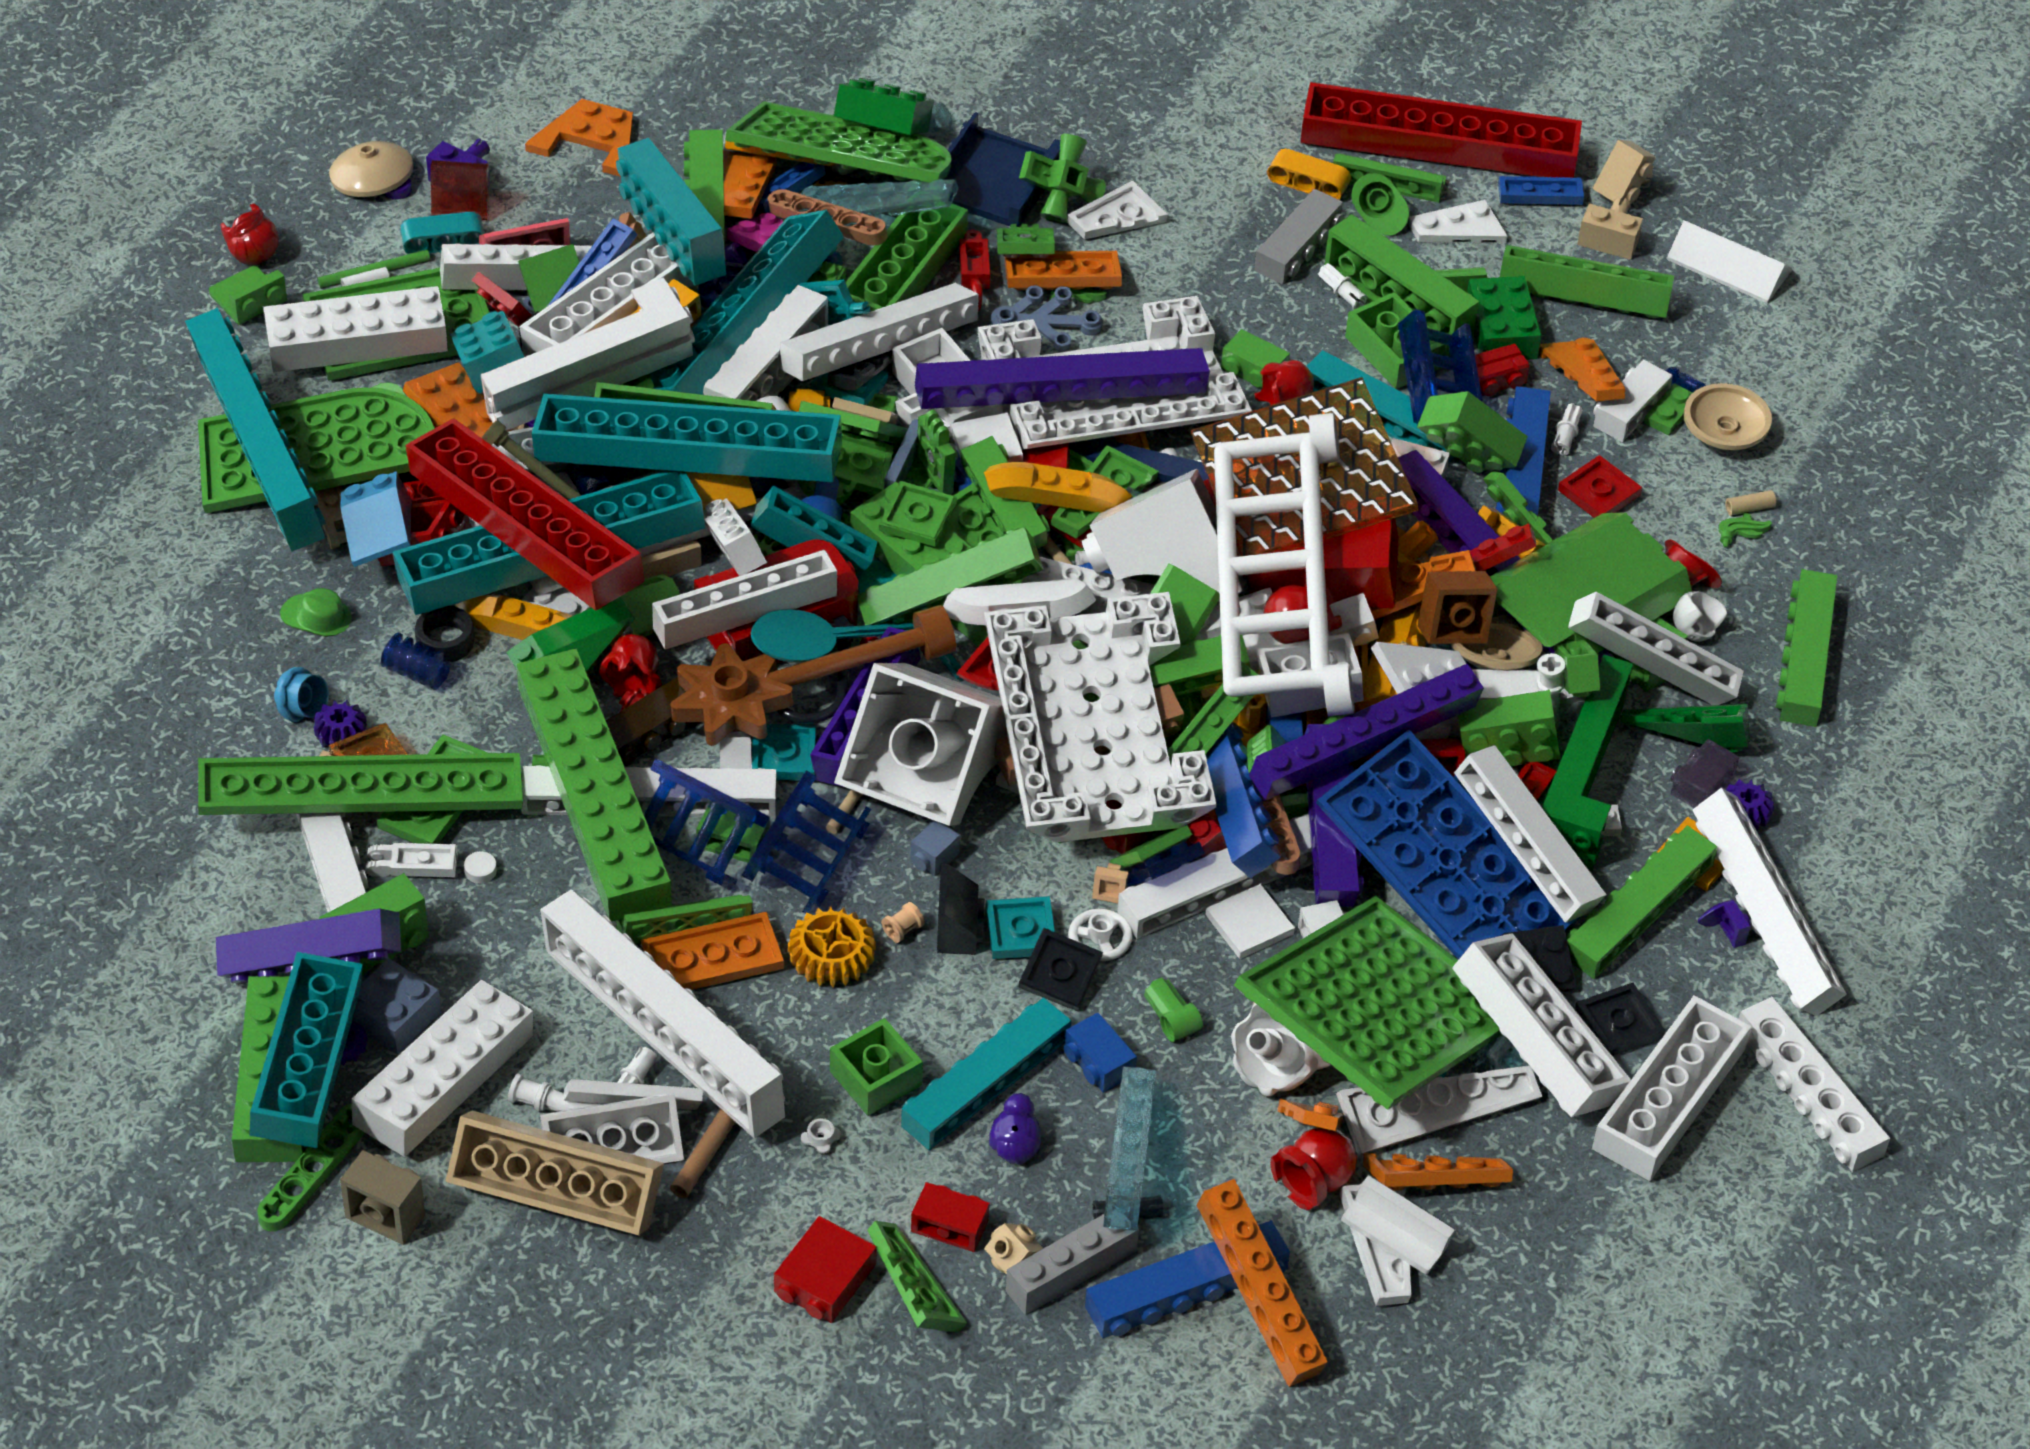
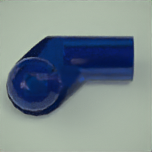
M1670 367L1666 370V372L1673 375L1671 386L1675 383L1691 392L1706 386L1705 383L1687 373L1680 372L1676 367Z

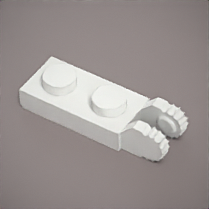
M376 844L368 848L367 856L371 861L366 863L365 872L368 876L387 877L390 874L391 876H399L403 873L406 876L455 877L458 847L456 844Z

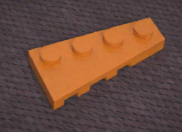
M723 150L725 216L752 219L777 167V157Z
M1578 338L1575 341L1540 344L1539 356L1541 358L1548 357L1550 365L1555 369L1562 368L1564 376L1569 380L1578 381V387L1595 401L1625 399L1624 385L1594 339Z
M1466 550L1431 557L1429 562L1420 564L1416 563L1415 560L1403 562V567L1397 568L1395 608L1380 609L1379 607H1369L1374 620L1421 602L1427 572L1477 571L1470 551Z
M1364 1153L1363 1155L1364 1167L1380 1183L1393 1191L1404 1190L1405 1186H1417L1421 1189H1435L1437 1185L1466 1188L1469 1184L1475 1183L1488 1187H1497L1500 1185V1182H1512L1513 1169L1502 1158L1457 1157L1456 1163H1452L1450 1159L1433 1155H1426L1425 1162L1407 1158L1406 1154H1392V1160H1377L1376 1153Z

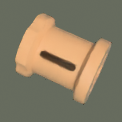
M908 902L902 906V910L893 916L884 917L881 920V924L886 935L895 943H899L904 939L905 934L914 928H921L925 921L918 907Z

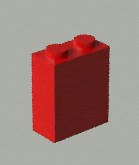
M818 1216L775 1271L774 1292L784 1302H794L805 1308L812 1317L816 1319L823 1318L832 1323L876 1266L877 1246Z

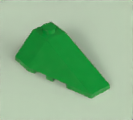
M620 596L598 610L590 608L533 633L506 653L516 668L517 663L577 649L585 671L588 669L592 671L598 664L596 659L605 648L614 645L635 618Z
M1748 704L1624 709L1621 714V722L1715 748H1724L1726 752L1742 751L1743 747H1747L1750 742Z

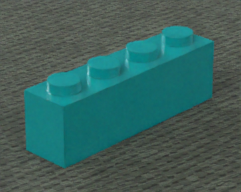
M775 486L756 505L750 526L787 547L814 539L828 541L837 548L846 562L850 561L852 563L857 579L872 564L877 546L876 540Z

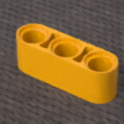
M1290 149L1278 151L1267 170L1268 178L1274 183L1308 194L1313 189H1316L1338 200L1342 197L1351 181V174L1346 168Z

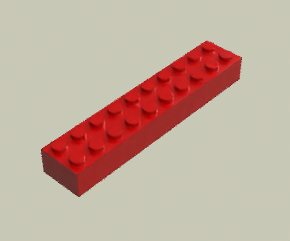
M1310 82L1303 115L1300 143L1537 177L1574 178L1582 120Z
M453 418L405 445L410 473L594 610L600 609L645 582L642 558L639 551Z

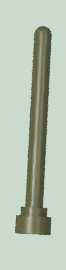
M497 419L482 436V439L487 443L494 444L497 447L502 446L567 500L582 496L508 436L509 433L505 430L506 426Z

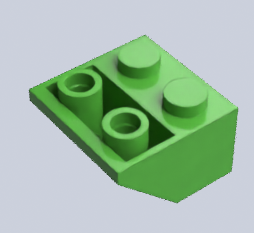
M660 574L647 578L644 583L621 596L635 618L625 630L627 633L638 634L644 637L654 633L652 603L680 595L671 577Z

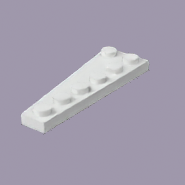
M1530 1066L1491 1070L1484 1073L1475 1072L1445 1078L1437 1077L1389 1110L1377 1104L1360 1087L1344 1089L1336 1093L1358 1156L1542 1097Z

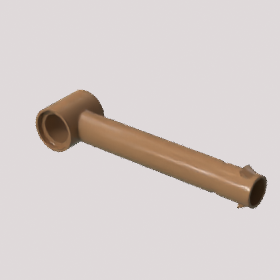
M722 1109L719 1110L684 1164V1167L671 1184L670 1189L676 1196L680 1198H687L699 1177L703 1174L734 1126L735 1121Z

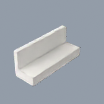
M1369 1175L1362 1182L1355 1200L1341 1218L1342 1222L1424 1274L1430 1272L1444 1253L1455 1229Z

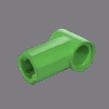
M1159 978L1154 980L1145 989L1144 997L1159 1016L1161 1028L1170 1042L1177 1041L1202 1030L1203 1022L1198 1009L1192 1003H1185L1169 979Z

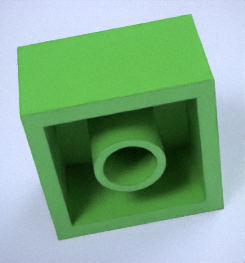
M885 1017L830 1048L831 1074L867 1116L922 1086L923 1061Z

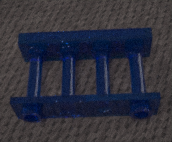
M1417 309L1398 323L1414 423H1419L1428 398L1438 396L1437 390L1450 394L1469 391L1483 402L1470 324L1465 323L1452 334L1427 328L1425 312ZM1429 340L1448 345L1451 358L1432 353ZM1433 365L1453 370L1455 383L1436 378Z
M655 759L650 770L660 775L658 779L660 784L644 814L650 830L671 789H675L677 784L686 788L683 792L686 796L664 839L661 840L652 835L655 844L707 871L705 878L721 886L724 880L736 885L738 879L726 874L725 871L747 828H751L753 823L765 828L770 816ZM702 797L711 801L708 806L711 809L689 852L686 853L674 847L696 802H700ZM730 810L736 814L734 818L736 823L714 866H711L699 859L722 814L726 815L727 811Z
M807 770L741 875L753 882L758 872L763 874L767 872L808 896L810 899L803 909V913H809L814 904L818 907L822 905L829 893V890L824 887L854 838L857 837L861 840L871 824L866 821V818L872 810L866 806L859 819H856L815 794L816 790L811 788L817 776ZM802 804L805 807L810 805L850 829L851 832L846 840H840L802 817V813L798 811L800 805ZM787 826L791 829L794 827L836 851L837 855L832 863L829 864L787 839L788 835L784 833ZM775 849L779 852L781 849L823 874L824 876L818 886H814L774 862V857L770 856L772 850Z

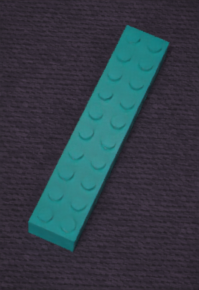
M828 210L788 216L692 326L691 330L695 338V342L692 343L693 356L654 371L649 376L655 386L653 389L704 395L703 389L707 380L712 379L719 372L722 364L730 360L736 353L737 348L751 337L755 328L760 327L764 323L769 313L775 311L782 303L784 297L790 294L800 283L807 282L812 274L822 268V262L837 250V245L844 236Z
M215 308L186 320L185 323L200 362L291 552L324 539L325 535L321 526L325 525L326 522L320 508H314L315 505L319 504L312 487L308 489L305 487L309 485L303 468L296 469V466L300 465L293 448L289 450L286 448L290 446L284 429L277 430V428L281 427L274 410L268 411L271 408V404L265 391L259 393L262 386L256 372L249 373L253 370L246 353L241 355L244 349L237 335L231 336L235 331L229 317L223 318L219 309Z
M543 394L531 433L534 457L538 461L818 482H833L842 446L841 415L557 394Z
M667 470L568 500L635 549L662 543L669 539L706 529L702 500L685 471ZM481 525L392 551L398 581L415 615L431 612L448 605L458 604L468 599L488 595L492 592L518 586L535 579L548 577L546 573Z

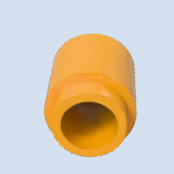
M797 389V392H789L788 407L791 411L799 412L801 401L830 408L831 397L825 396V390Z

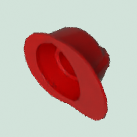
M1671 539L1665 541V554L1673 562L1679 561L1687 568L1691 586L1701 582L1711 588L1721 587V577L1710 564L1684 549L1676 541Z

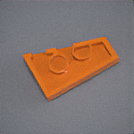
M1280 1098L1278 1112L1293 1117L1294 1120L1333 1131L1342 1127L1344 1114L1338 1112L1339 1106L1325 1102H1319L1314 1106Z

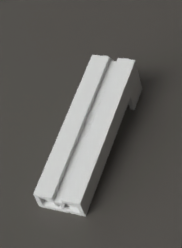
M663 277L635 288L631 292L641 308L639 312L481 374L486 410L492 423L497 419L506 426L505 430L507 431L536 419L543 394L591 397L595 395L597 382L621 385L693 356L692 343L695 342V338L690 328V323L693 322L692 315L687 306L682 307L680 304V298L675 287H669Z

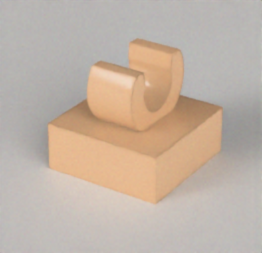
M1108 863L1107 868L1097 866L1092 899L1118 903L1119 893L1127 889L1128 872L1121 871V865Z

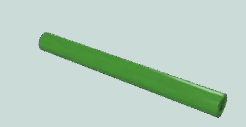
M423 250L317 277L319 287L324 288L340 284L341 278L383 267L391 271L430 261V255L428 250Z

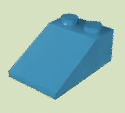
M397 471L390 474H380L372 481L361 485H351L341 492L340 508L350 557L354 567L393 553L392 551L411 546L412 500Z

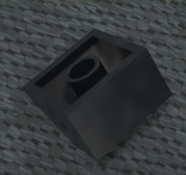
M941 863L937 953L976 955V943H983V924H977V917L984 918L985 898H978V884L946 863Z

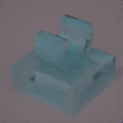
M1501 1035L1488 1043L1471 1061L1479 1069L1490 1066L1491 1070L1506 1069L1503 1067L1501 1060H1504L1509 1066L1515 1064L1518 1060L1513 1052L1508 1051L1513 1044L1507 1037Z

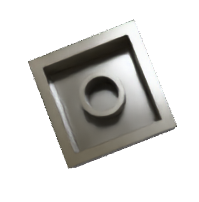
M362 1150L340 1179L345 1218L404 1245L425 1216L421 1177L409 1168L402 1169L390 1163L381 1155H372Z

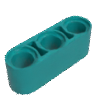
M475 212L410 218L405 220L400 226L403 249L407 254L428 250L429 254L439 253L442 250V244L479 245V236L485 234L482 218Z

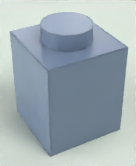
M934 820L911 841L910 860L919 870H926L933 876H936L941 871V863L949 864L959 855L960 835L943 823Z

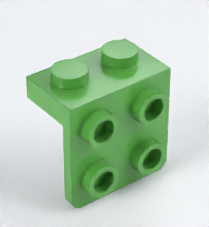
M251 266L209 288V295L238 325L263 313L265 306L280 305L287 301L284 275L279 270L265 275L257 266Z

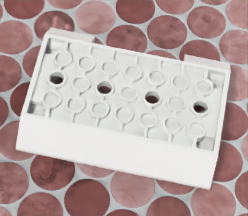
M1198 296L1143 303L1147 340L1040 355L1042 338L1034 319L978 327L982 360L1191 348L1203 349L1210 370L1206 393L1041 403L1033 401L1003 405V413H1008L1021 450L1236 418L1252 413L1234 372L1223 373L1213 352L1215 332Z
M1169 592L1108 598L1106 612L1049 618L1046 605L984 612L1026 829L1054 842H1064L1183 827L1216 808L1217 804L1204 750L1175 753L1170 765L1149 666L1180 647V639ZM1081 640L1086 642L1088 647L1077 649L1072 643ZM1094 693L1100 699L1095 702H1089L1083 698V695ZM1098 746H1106L1111 752L1107 755H1099L1094 749ZM1108 800H1117L1122 804V807L1110 809L1105 803Z

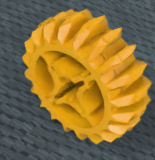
M830 906L827 912L817 908L815 915L806 912L804 920H797L795 928L791 929L790 942L788 943L790 961L792 966H796L798 975L805 974L807 982L817 978L819 986L824 981H830L832 988L836 981L841 980L846 986L849 982V977L858 981L860 973L867 974L869 965L874 961V951L876 950L874 933L872 928L868 927L866 918L858 919L856 911L848 915L844 907L839 912L834 911L832 906Z

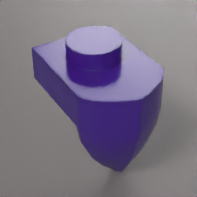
M1734 900L1714 905L1697 920L1703 926L1720 925L1734 948L1746 945L1748 933L1751 930L1750 920L1745 913L1741 912Z

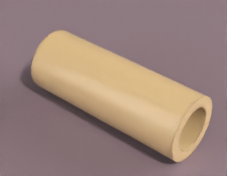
M1772 490L1727 498L1725 501V507L1729 516L1774 508L1776 506V497Z

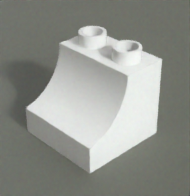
M1198 469L1192 470L1098 514L1090 524L1092 532L1087 534L1086 539L1082 540L1083 548L1094 571L1098 574L1110 568L1115 581L1143 574L1161 576L1168 563L1219 592L1216 508ZM1243 575L1238 576V593L1243 591L1247 579L1243 578Z
M874 663L834 783L948 826L960 825L967 806L980 782L990 769L998 764L994 757L996 740L1008 736L1001 698L907 663Z

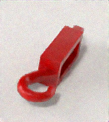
M968 230L965 233V239H960L959 244L961 286L972 289L973 292L978 294L979 312L982 307L983 289H990L988 239H982L981 233L977 230ZM968 256H981V257L974 259V258H970V257H968Z

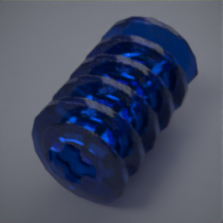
M400 632L395 633L390 641H388L380 659L382 667H386V669L392 672L396 671L401 676H407L410 680H417L418 683L428 685L433 690L439 689L450 672V662H445V652L439 650L435 654V649L432 646H428L424 650V643L418 641L414 644V640L411 637H406L403 640V634Z

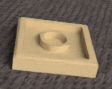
M836 397L832 406L836 410L896 425L898 414Z

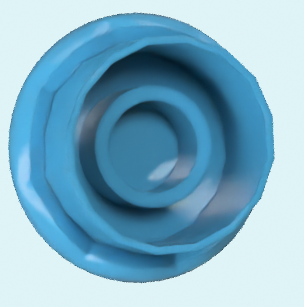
M293 667L285 671L278 679L277 687L274 691V700L277 710L283 718L291 722H300L304 717L315 718V713L321 712L322 705L328 704L329 689L326 681L321 676L313 675L303 667Z

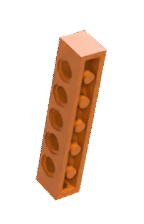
M1235 1179L1205 1190L1197 1203V1207L1287 1385L1291 1387L1319 1375L1328 1361Z

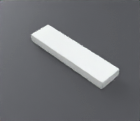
M571 1079L564 1089V1101L609 1104L674 1093L677 1109L697 1110L702 1102L703 1090L700 1088Z

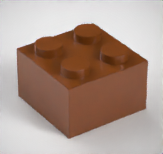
M1486 571L1427 572L1418 620V627L1429 644L1487 643L1498 589Z

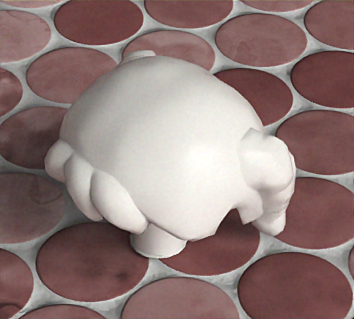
M1255 1002L1250 1014L1243 1021L1236 1024L1231 1034L1235 1050L1233 1065L1248 1086L1258 1088L1263 1096L1269 1097L1278 1091L1293 1090L1309 1079L1316 1070L1331 1065L1325 1062L1307 1044L1299 1041L1281 1023L1273 1020Z

